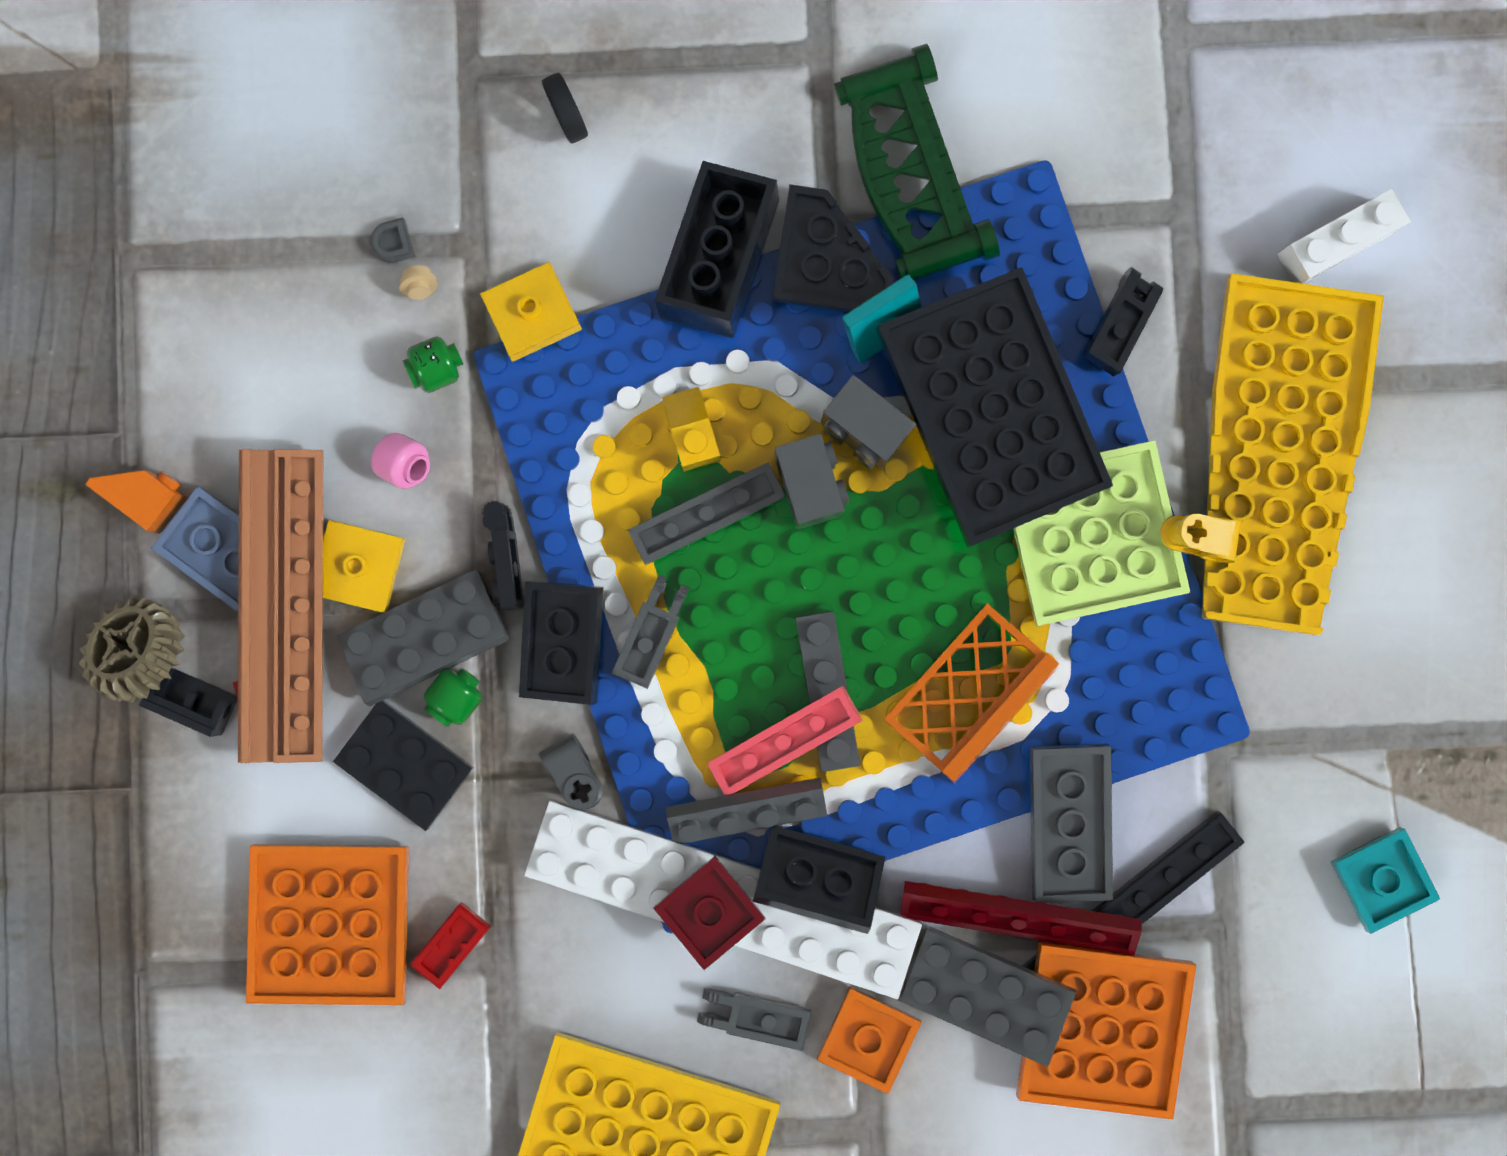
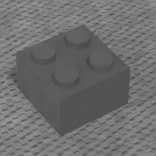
M852 375L824 410L820 422L825 427L822 432L839 446L845 442L855 450L853 457L870 470L874 466L882 470L916 425V423L855 375Z
M818 434L775 447L774 459L796 530L841 517L845 511L844 506H847V502H849L843 480L836 481L832 469H835L837 459L831 441L824 443L822 435Z

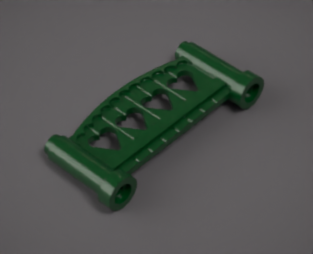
M927 43L912 48V54L840 78V82L834 83L840 105L848 104L852 109L851 120L854 150L864 188L880 222L901 251V257L894 259L900 279L909 274L913 280L980 257L987 261L1000 256L998 240L990 220L986 219L974 224L971 220L924 85L938 81V75L931 50ZM875 105L904 110L903 114L886 133H879L874 128L876 119L870 115L869 111ZM886 140L917 145L898 168L888 166L886 162L888 154L881 148ZM903 174L929 180V182L911 203H903L898 197L901 189L897 188L893 182L896 176ZM910 210H919L941 215V218L924 238L917 239L911 234L913 224L906 220V214Z

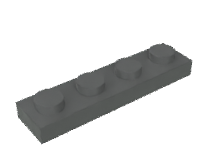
M769 462L628 531L646 566L785 499V495Z
M834 611L795 618L810 704L842 686L848 692ZM854 726L817 746L821 772L860 766Z
M815 778L666 807V815L672 841L684 844L768 828L774 825L778 826L827 816L821 778Z

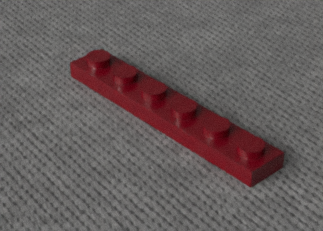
M905 881L900 915L917 921L1135 956L1142 932V919L1126 917L1124 915L1100 913L1082 908L1057 906L1044 902L1020 900L1002 895L996 896L971 892L965 889H953Z

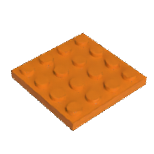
M250 845L246 1004L404 1005L406 1003L409 846Z
M1038 941L1034 971L1076 989L1077 993L1049 1066H1044L1024 1056L1021 1057L1016 1091L1018 1100L1173 1120L1196 964L1188 960L1141 954L1131 956Z

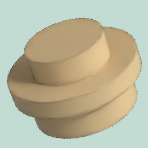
M421 265L406 268L401 273V279L398 283L401 294L413 300L426 299L438 288L436 276L432 274L428 267Z

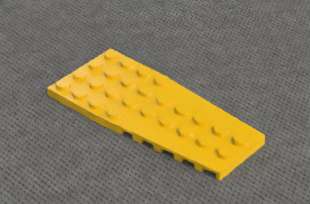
M1234 273L1227 277L1212 388L1207 516L1239 521L1241 525L1234 563L1204 560L1203 619L1313 636L1322 634L1323 628L1320 627L1325 605L1329 604L1331 590L1328 589L1333 567L1337 566L1339 553L1336 551L1340 532L1345 529L1347 514H1345L1349 493L1353 491L1356 477L1353 475L1356 457H1359L1370 411L1384 295Z

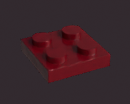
M716 856L712 857L653 907L703 970L707 969L766 919L765 915L752 902L751 898Z

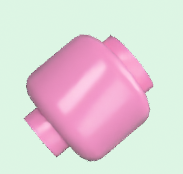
M400 433L388 434L373 449L371 458L373 472L380 479L401 489L412 488L422 482L429 472L428 450L423 444Z

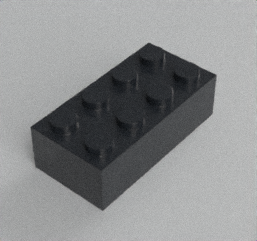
M702 161L655 298L660 319L734 338L779 203L776 179Z

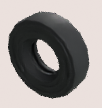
M555 73L544 78L542 86L567 140L572 144L588 136L587 128L562 75Z

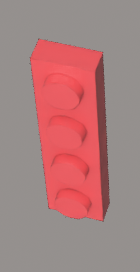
M842 686L713 759L707 765L724 796L731 795L862 722L863 719L845 687Z

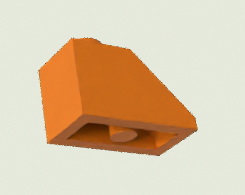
M143 470L89 478L85 484L143 529L159 534L188 498L178 490L181 484L164 471L155 474Z

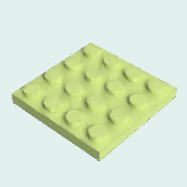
M1156 441L1100 452L1113 483L1112 487L1013 528L1035 626L1191 593L1182 553L1168 549L1160 537L1162 523L1167 518L1173 516Z

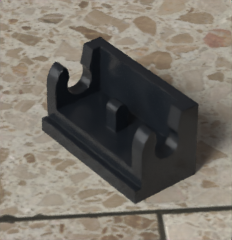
M172 667L169 671L172 679L164 678L160 682V690L150 689L147 699L142 698L139 706L204 735L213 737L223 734L238 700L235 694Z

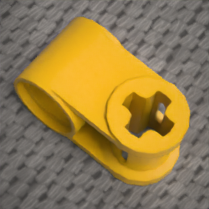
M1202 514L1171 516L1162 523L1160 537L1163 544L1170 550L1196 555L1205 560L1234 563L1241 523L1231 519L1210 517Z

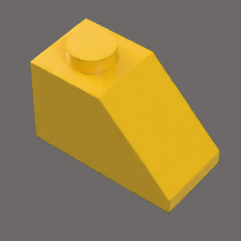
M695 387L662 397L683 471H689L721 461L700 388Z

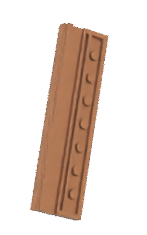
M239 450L238 763L323 761V450Z

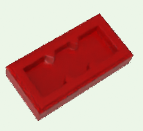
M461 902L410 965L438 989H441L491 928V925Z

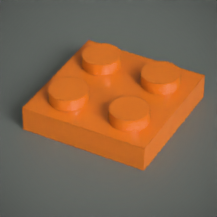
M849 986L817 1055V1061L889 1094L922 1022L919 1018Z

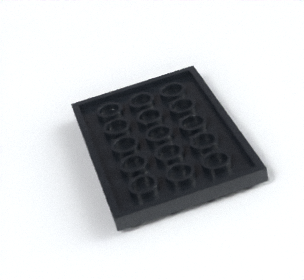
M1022 267L876 327L967 547L976 545L1113 486Z

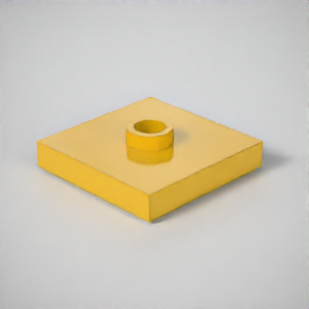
M550 261L480 293L512 362L582 330Z
M328 520L323 539V598L382 613L387 612L406 539Z

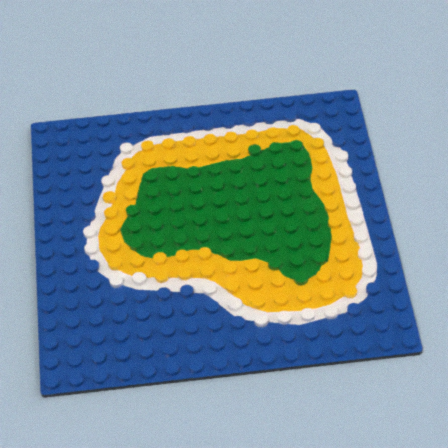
M1046 160L960 188L973 224L989 219L992 223L999 244L1000 256L987 261L980 257L914 280L917 285L921 308L1022 267L1099 452L1149 442L1124 369H1122L1120 374L1113 377L1082 356L1104 316V312L1051 163ZM910 210L906 214V220L913 224L911 234L917 239L924 238L941 218V215L919 210ZM878 216L855 223V227L870 245L872 252L892 274L893 283L898 281L900 277L894 259L901 257V251L883 227ZM780 249L761 255L734 338L660 319L655 304L657 289L577 316L582 328L581 331L514 362L511 361L503 342L481 348L474 354V359L548 582L604 587L597 703L590 705L629 826L672 840L667 821L666 807L724 796L707 763L810 705L795 618L833 611L848 694L863 719L862 722L854 725L860 766L821 772L816 747L736 793L821 778L827 816L778 826L885 856V861L1031 812L1030 747L1107 743L1111 746L1112 784L1243 740L1250 734L1249 726L1212 621L1202 618L1203 595L1187 553L1181 552L1191 593L1035 626L1014 530L1011 529L976 545L967 547L916 425L882 470H879L876 466L871 470L866 468L853 457L855 450L845 442L839 446L822 432L825 427L820 422L824 410L852 375H855L914 423L915 421L885 350H880L862 363H859L854 356L842 319L848 312L772 301ZM699 387L721 461L684 472L662 397ZM821 434L824 443L829 441L832 443L837 459L835 469H832L836 481L843 480L849 502H847V506H844L845 511L841 517L796 530L774 459L775 447ZM769 462L785 495V499L645 566L628 531L629 529ZM662 575L667 578V586L655 607L669 612L677 589L681 585L687 586L690 589L678 614L680 619L649 688L646 689L613 674L612 671L643 601L647 602L658 576ZM989 604L1045 654L1048 653L1059 663V666L954 784L933 763L884 721V718L984 606ZM987 616L977 628L978 643L1001 642V627ZM1005 631L1006 641H1016ZM973 633L963 644L974 643ZM1023 646L1006 647L1008 669L1025 668L1035 657ZM1002 647L978 648L980 670L1003 669ZM960 649L952 655V672L976 671L974 649ZM947 662L937 673L948 672ZM1004 674L980 676L982 698L999 697L1005 690ZM1008 674L1009 685L1018 674ZM976 676L953 677L954 699L977 698ZM932 678L926 684V701L950 700L948 678ZM921 691L911 702L922 701ZM978 703L954 705L956 727L973 726L979 719ZM982 703L983 714L993 703ZM950 705L927 706L928 728L951 727ZM922 706L906 707L896 720L907 730L923 729ZM952 732L928 734L929 750L942 760L953 748ZM956 732L957 743L967 732ZM912 734L924 745V734ZM771 827L684 844L760 869ZM662 922L664 930L667 933H673L665 922Z

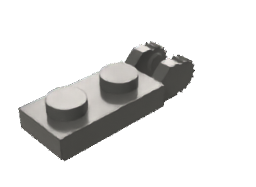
M662 575L658 576L647 602L643 601L612 671L613 674L646 689L649 688L680 619L678 614L690 589L684 585L677 589L669 612L655 606L667 586V578Z
M704 989L703 999L710 1003L731 1006V1013L728 1019L711 1012H699L697 1023L725 1030L726 1034L803 1051L811 1009L736 992L733 995L721 990Z

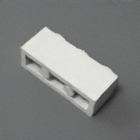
M1390 189L1290 244L1277 254V257L1290 280L1295 283L1304 284L1393 235L1411 223L1394 191Z

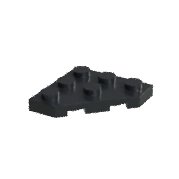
M789 185L772 301L850 312L893 284L892 274L885 265L881 264L870 249V245L852 221L848 220L828 190Z

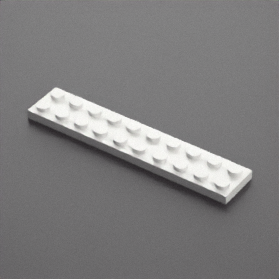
M550 800L524 876L664 922L653 907L712 857L716 856L751 900H753L760 869L687 844H679L671 839ZM754 902L766 919L734 946L899 999L922 927L920 921L875 907L871 929L868 934Z

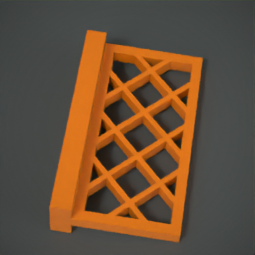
M986 604L888 713L884 721L955 784L1056 671L1059 663L1048 653L1045 654L989 604ZM987 616L1001 627V642L978 643L977 628ZM1005 631L1016 641H1006ZM973 633L974 643L963 644ZM1023 646L1035 657L1025 668L1008 669L1006 647ZM1002 647L1003 669L980 670L978 648ZM960 649H974L976 671L952 672V655ZM947 662L948 672L937 673ZM1004 674L1005 690L999 697L982 698L980 676ZM1008 674H1018L1009 685ZM976 676L977 698L954 699L953 677ZM932 678H948L950 700L926 701V684ZM921 691L922 701L911 702ZM978 703L979 719L973 726L956 727L954 705ZM982 703H993L983 714ZM950 705L951 727L928 728L927 706ZM922 706L923 729L907 730L896 720L906 707ZM952 732L953 748L940 760L929 750L928 734ZM956 732H967L957 743ZM912 734H924V745Z

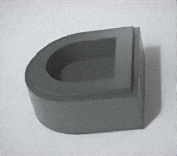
M403 217L382 223L374 229L371 235V247L380 259L395 263L416 257L408 227Z

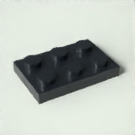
M525 581L519 697L586 705L597 703L604 587Z
M385 700L375 704L333 760L336 765L424 831L429 830L475 768Z
M774 825L769 832L752 902L868 934L872 926L885 856Z

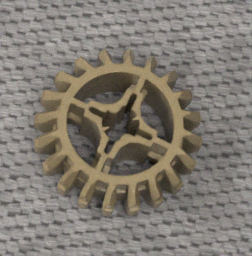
M130 597L126 603L116 602L113 611L103 610L102 620L100 622L92 621L95 628L92 633L84 635L88 642L79 649L84 656L78 663L84 670L82 677L90 684L89 686L93 687L95 692L113 701L121 702L124 700L133 703L137 697L147 699L150 689L160 690V682L164 678L172 679L169 674L172 666L180 665L176 655L184 651L179 642L185 635L179 629L181 624L177 621V618L169 613L170 610L163 605H158L152 600L145 598L139 600Z

